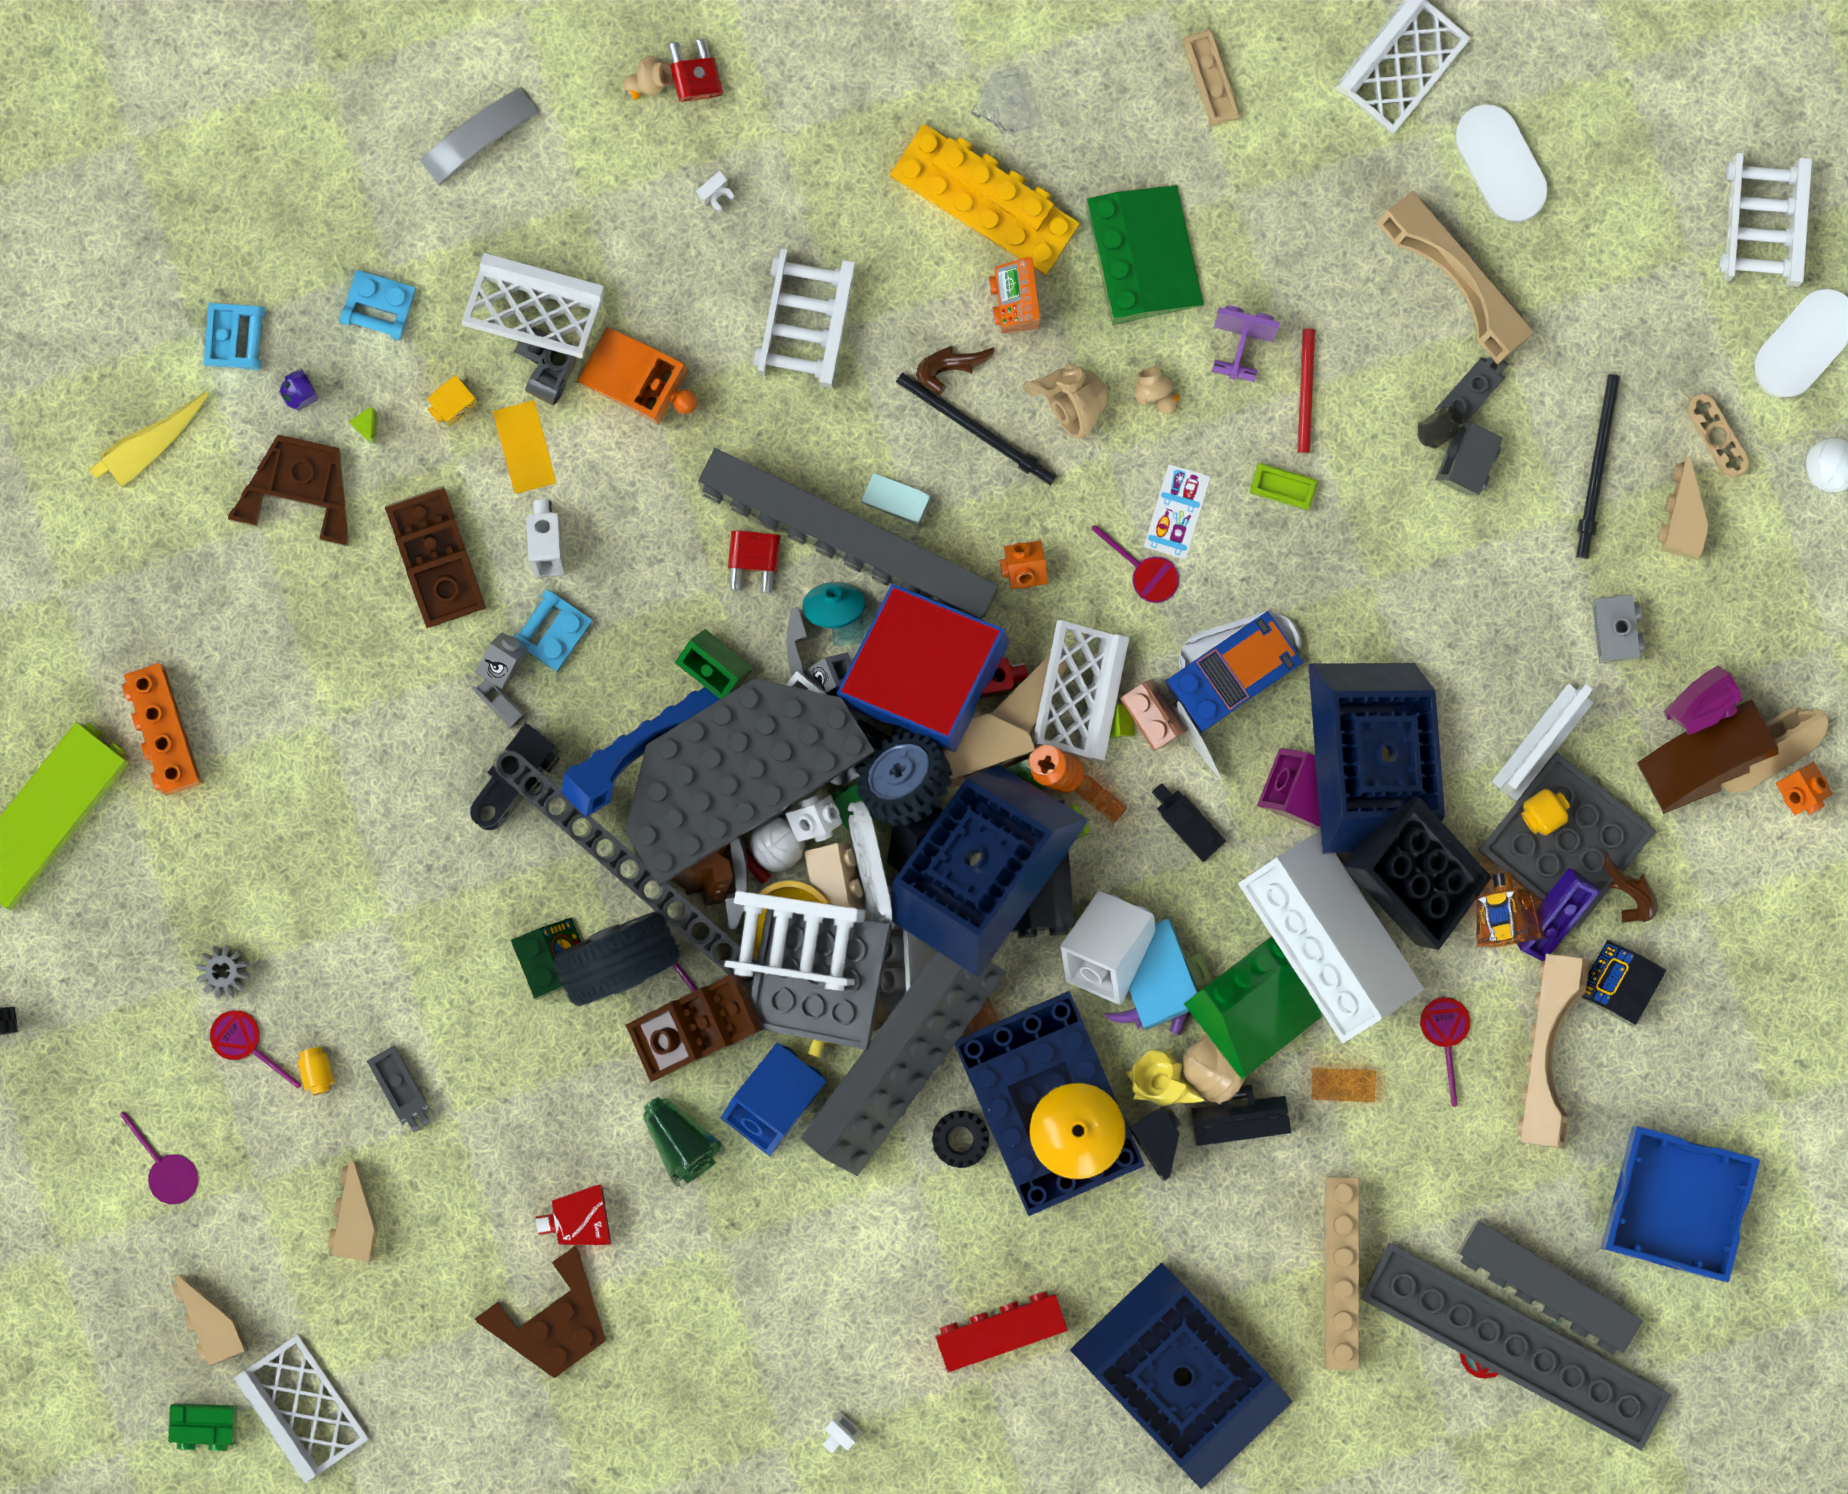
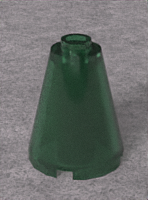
M657 1097L644 1107L646 1112L643 1115V1119L670 1180L675 1186H681L680 1180L684 1179L688 1184L700 1177L716 1163L713 1157L717 1152L721 1157L724 1154L726 1148L722 1142L668 1098L660 1099Z

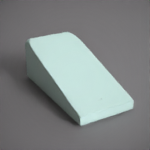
M873 473L861 502L919 526L931 495Z

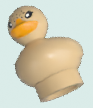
M656 56L644 57L638 63L637 75H630L624 80V91L632 96L634 100L639 99L642 92L645 95L651 96L660 93L664 87L670 86L673 81L670 64L662 62Z
M1157 366L1140 370L1137 373L1138 382L1134 387L1136 400L1143 406L1146 403L1156 401V408L1160 413L1165 415L1172 414L1177 408V401L1180 399L1179 395L1170 394L1173 390L1172 380L1163 375L1161 368Z

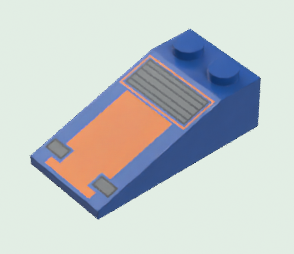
M1267 611L1168 678L1165 684L1176 700L1181 702L1201 734L1301 665L1303 660Z

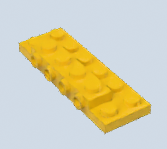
M923 123L893 168L890 177L1016 258L1033 257L1034 269L1047 276L1080 223L1054 207V203L1050 202L1052 196L1045 190L1036 187L1033 191L1024 185L1026 180L1018 173L1010 170L1006 174L997 168L1000 163L993 157L984 154L981 158L973 153V146L961 137H958L956 141L950 137L947 139Z

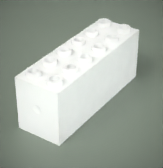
M1321 831L1316 832L1238 883L1342 1043L1383 1019L1425 990L1355 882L1343 867L1335 853L1322 854Z

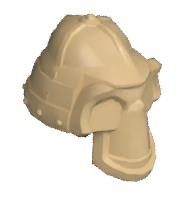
M1068 364L1062 370L1059 368L1045 377L1032 380L1031 382L1026 381L1022 385V388L1030 396L1040 394L1046 396L1050 408L1065 432L1075 439L1084 438L1090 434L1092 427L1098 421L1108 402L1105 383L1093 371L1075 367L1072 364Z
M1202 1030L1200 1032L1201 1038L1183 1054V1071L1187 1081L1193 1085L1194 1089L1208 1102L1221 1104L1230 1100L1239 1091L1245 1078L1241 1080L1206 1032Z

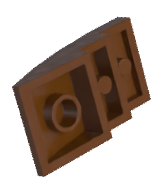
M441 486L386 505L385 510L426 628L485 609L486 606L445 487Z
M1752 699L1738 705V711L1734 715L1720 719L1717 724L1691 735L1684 732L1637 762L1663 814L1720 792L1721 784L1750 773L1751 765L1779 754L1778 746Z
M734 973L678 1000L669 1002L626 1024V1028L650 1082L689 1066L763 1030L740 975Z

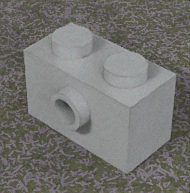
M1633 595L1596 598L1593 600L1592 609L1599 664L1637 660L1640 658V652L1644 651L1645 645L1643 634L1637 631L1636 621L1641 620L1639 602H1634Z

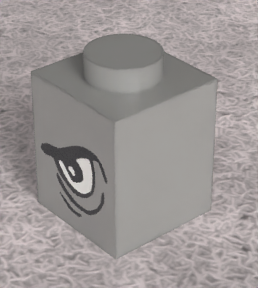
M501 632L490 643L475 672L502 689L513 678L528 648L523 646L517 638Z
M848 652L826 657L804 670V674L828 695H837V691L852 661Z

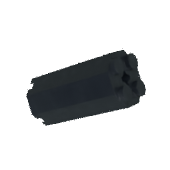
M1058 800L1061 803L1065 804V800ZM1069 850L1011 931L1018 932V938L1037 937V931L1049 930V936L1067 935L1069 928L1075 926Z

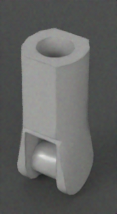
M487 679L477 688L475 686L472 687L474 692L510 729L526 715L501 688ZM495 688L500 694L490 702L486 696Z

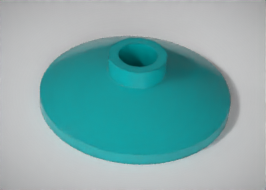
M828 582L811 589L804 597L802 608L805 617L811 623L823 628H840L860 618L865 609V599L862 592L851 584Z

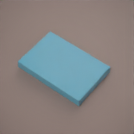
M1169 918L1155 924L1156 931L1129 987L1145 1030L1189 1012L1184 1003L1198 993L1177 933Z

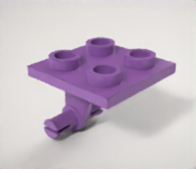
M1236 306L1219 307L1213 328L1241 334L1233 364L1215 359L1212 372L1230 376L1229 379L1232 380L1240 378L1255 382L1257 369L1239 366L1246 336L1274 343L1280 322L1274 321L1273 316L1264 313H1257L1256 316L1245 314L1243 309Z

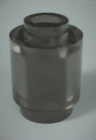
M1454 406L1442 407L1418 423L1417 436L1424 446L1437 449L1460 433L1461 428L1465 425L1464 418Z

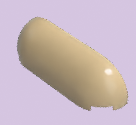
M1797 707L1766 722L1765 724L1778 746L1779 754L1751 765L1750 773L1725 782L1721 786L1733 793L1747 791L1809 754L1821 743L1828 729L1826 714L1817 708L1814 711H1798Z

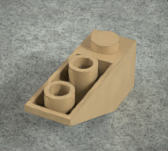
M1686 456L1681 464L1676 463L1673 471L1672 481L1677 482L1674 494L1669 493L1665 511L1670 513L1667 524L1662 523L1660 527L1658 542H1662L1661 551L1697 560L1702 556L1709 525L1692 459Z
M349 1161L348 1167L343 1166L341 1170L339 1184L344 1185L342 1198L337 1197L335 1202L334 1216L338 1217L336 1229H331L328 1247L332 1248L331 1255L370 1262L373 1259L378 1228L358 1163L356 1161Z
M178 1275L174 1277L176 1284L172 1285L177 1301L179 1303L184 1302L188 1312L184 1315L189 1331H195L200 1342L196 1344V1349L201 1361H207L208 1365L211 1366L248 1351L238 1322L185 1276Z

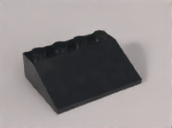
M1417 796L1365 837L1343 865L1417 946L1440 950L1492 878L1422 799Z

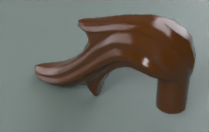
M949 346L924 358L917 367L916 377L922 385L927 386L934 393L940 395L945 390L946 385L936 378L937 375L950 370H961L972 374V367L988 361L994 354L995 348L992 347L977 353L956 354L952 353L953 346Z
M1606 853L1604 855L1605 868L1613 881L1608 887L1626 892L1637 903L1636 909L1621 910L1622 922H1646L1656 916L1658 904L1645 875L1642 874L1639 880L1632 878L1621 871Z

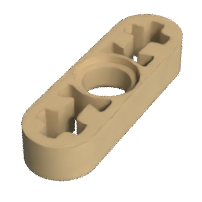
M1705 394L1695 396L1687 405V415L1721 473L1729 478L1740 476L1746 471L1749 463L1745 451L1714 399ZM1698 401L1701 405L1708 404L1709 409L1706 411V414L1710 420L1714 416L1718 420L1709 424L1705 429L1701 425L1707 422L1704 415H1696L1694 412L1697 408L1696 402ZM1721 428L1725 432L1726 440L1723 444L1716 445L1710 441L1709 432L1711 429ZM1730 443L1734 447L1728 451L1733 459L1739 457L1741 460L1738 464V471L1733 467L1729 469L1726 467L1729 458L1725 452L1721 456L1717 453V451L1725 449Z

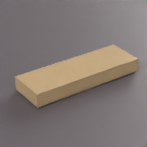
M1212 29L1182 38L1210 126L1213 127L1240 118L1241 115Z

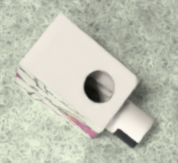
M536 500L533 502L534 514L526 516L528 559L533 576L537 578L565 575L562 529L558 513H553L551 500Z

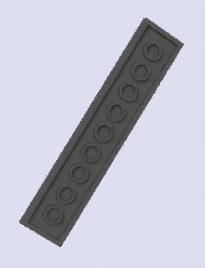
M1392 1243L1388 1244L1359 1298L1640 1451L1643 1450L1671 1394Z

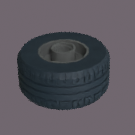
M655 911L620 925L618 923L590 935L589 939L556 955L554 967L556 972L559 973L560 981L563 982L562 986L565 992H567L569 1001L576 1006H582L612 994H619L676 964L679 961L680 951L677 945H675L674 937L670 935L671 931L669 926H666L667 922L664 916Z

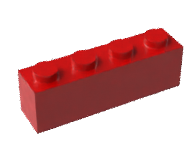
M1046 1290L1029 1296L1031 1302L1019 1306L1018 1302L1015 1301L1000 1306L1001 1313L989 1317L986 1311L969 1317L971 1323L959 1327L958 1323L955 1322L939 1328L941 1334L935 1337L947 1372H953L1068 1331L1056 1295L1049 1296Z

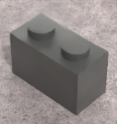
M1458 422L1435 480L1465 495H1480L1489 482L1488 474L1491 466L1500 455V444L1503 438L1472 422Z

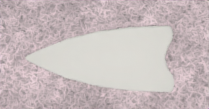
M1178 701L1177 708L1173 706L1172 708L1186 728L1187 736L1204 761L1222 782L1204 741L1183 705Z

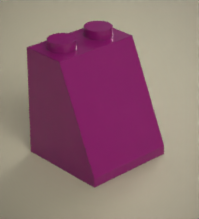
M1279 748L1257 806L1321 831L1315 755L1308 752Z

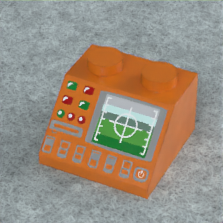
M1026 257L995 266V276H989L991 295L997 294L998 306L993 307L995 325H1001L1002 333L1039 329L1040 314L1033 257Z

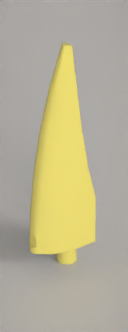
M205 391L168 417L120 439L98 455L101 461L91 467L89 471L95 479L110 471L118 484L123 487L159 457L179 436L209 394Z

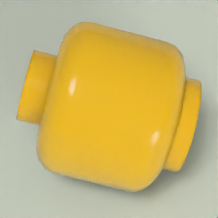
M1543 789L1524 802V812L1521 813V816L1534 834L1539 832L1547 836L1568 822L1566 810L1570 808V805L1561 792L1555 794L1549 789Z

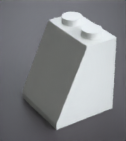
M1098 891L1061 945L1066 982L1121 1005L1156 931L1154 914L1145 907L1134 906L1123 901L1117 895H1109Z

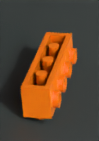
M157 663L124 674L126 683L122 684V688L127 701H133L136 712L131 714L136 730H142L145 742L141 743V747L146 761L151 760L155 772L150 773L155 790H161L162 794L168 796L201 785L202 781L165 666Z

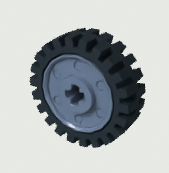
M904 733L903 739L899 734L892 736V743H889L887 739L882 741L881 745L883 748L879 750L875 746L873 748L875 750L873 757L863 760L866 767H859L858 774L860 777H856L857 793L871 814L882 823L888 824L889 822L892 826H898L899 822L903 825L910 824L911 818L915 822L922 820L921 813L925 812L927 816L933 812L930 807L932 805L939 807L942 803L939 797H946L949 792L946 787L952 784V779L950 778V776H953L951 765L938 745L928 736L924 737L920 733H915L914 736L911 733Z

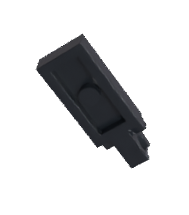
M1161 783L1152 791V794L1162 803L1157 808L1162 819L1202 863L1226 842L1221 834L1179 790L1172 794Z

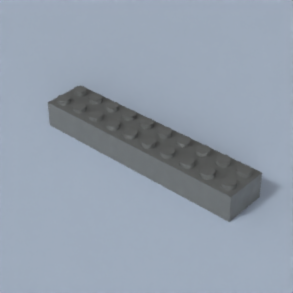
M714 448L698 480L701 492L704 493L703 497L717 504H720L723 500L730 504L733 512L748 518L749 514L758 517L760 525L776 532L779 527L787 531V537L801 545H804L806 541L815 545V551L830 559L836 555L843 559L846 567L857 572H861L863 568L871 572L873 580L883 585L889 586L890 582L904 589L983 621L997 594V584L717 448Z

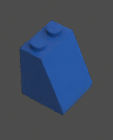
M777 1042L733 1096L720 1119L770 1157L820 1092L827 1080L822 1077L818 1069L810 1065L807 1066L798 1059L792 1049L781 1046Z

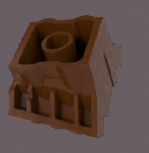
M729 846L722 847L672 878L671 881L684 888L686 895L702 892L705 906L723 902L733 879L730 862L724 858L730 849ZM634 847L635 855H636L641 861H643L642 858L640 857L639 853L637 852V850H636L635 847Z

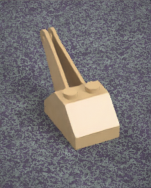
M1050 654L991 714L982 715L980 711L975 712L956 752L946 749L944 754L951 765L953 775L950 776L952 784L946 787L947 789L959 786L967 777L997 765L1006 768L1029 759L1031 753L1035 750L1030 736L1036 727ZM1065 660L1058 667V674L1061 680L1068 669Z

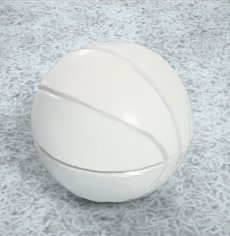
M1834 437L1826 438L1816 443L1810 449L1805 467L1810 482L1816 488L1828 493H1838L1848 489V441Z
M771 817L758 825L752 832L750 839L751 853L756 862L763 868L772 872L786 871L794 867L802 858L805 850V840L797 841L787 818Z

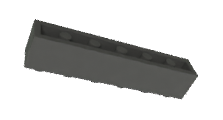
M1480 1221L1474 1222L1457 1251V1254L1463 1257L1460 1261L1462 1264L1476 1272L1479 1267L1490 1273L1487 1279L1502 1288L1508 1284L1517 1289L1516 1297L1530 1305L1535 1300L1545 1306L1542 1311L1544 1314L1556 1321L1563 1317L1572 1323L1569 1329L1584 1338L1591 1334L1599 1339L1597 1346L1611 1354H1614L1616 1350L1624 1353L1643 1322L1641 1318Z

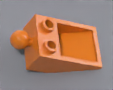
M606 327L577 380L578 383L657 425L662 421L671 402H673L674 409L680 414L692 413L698 403L697 397L692 391L686 389L678 391L689 371L683 363ZM665 373H672L667 382L662 380ZM655 399L657 401L653 409H648V402Z

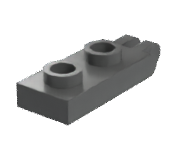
M1491 356L1487 361L1481 357L1434 411L1456 429L1458 422H1466L1504 380L1505 376L1501 373L1509 363L1504 360L1495 369L1492 366L1495 361Z
M392 1046L367 1060L370 1069L401 1124L408 1122L413 1132L419 1130L414 1119L416 1116L420 1117L424 1126L430 1124V1120L425 1111L430 1109L396 1046Z

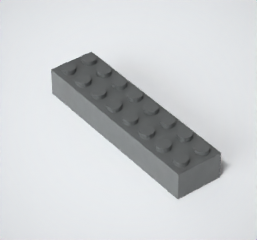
M936 951L868 1044L867 1050L862 1052L800 1139L823 1159L858 1176L862 1169L868 1165L869 1160L879 1146L887 1139L888 1134L898 1120L906 1113L907 1108L924 1088L930 1076L941 1065L949 1050L960 1039L968 1024L979 1013L987 998L998 987L1006 971L991 960L978 978Z

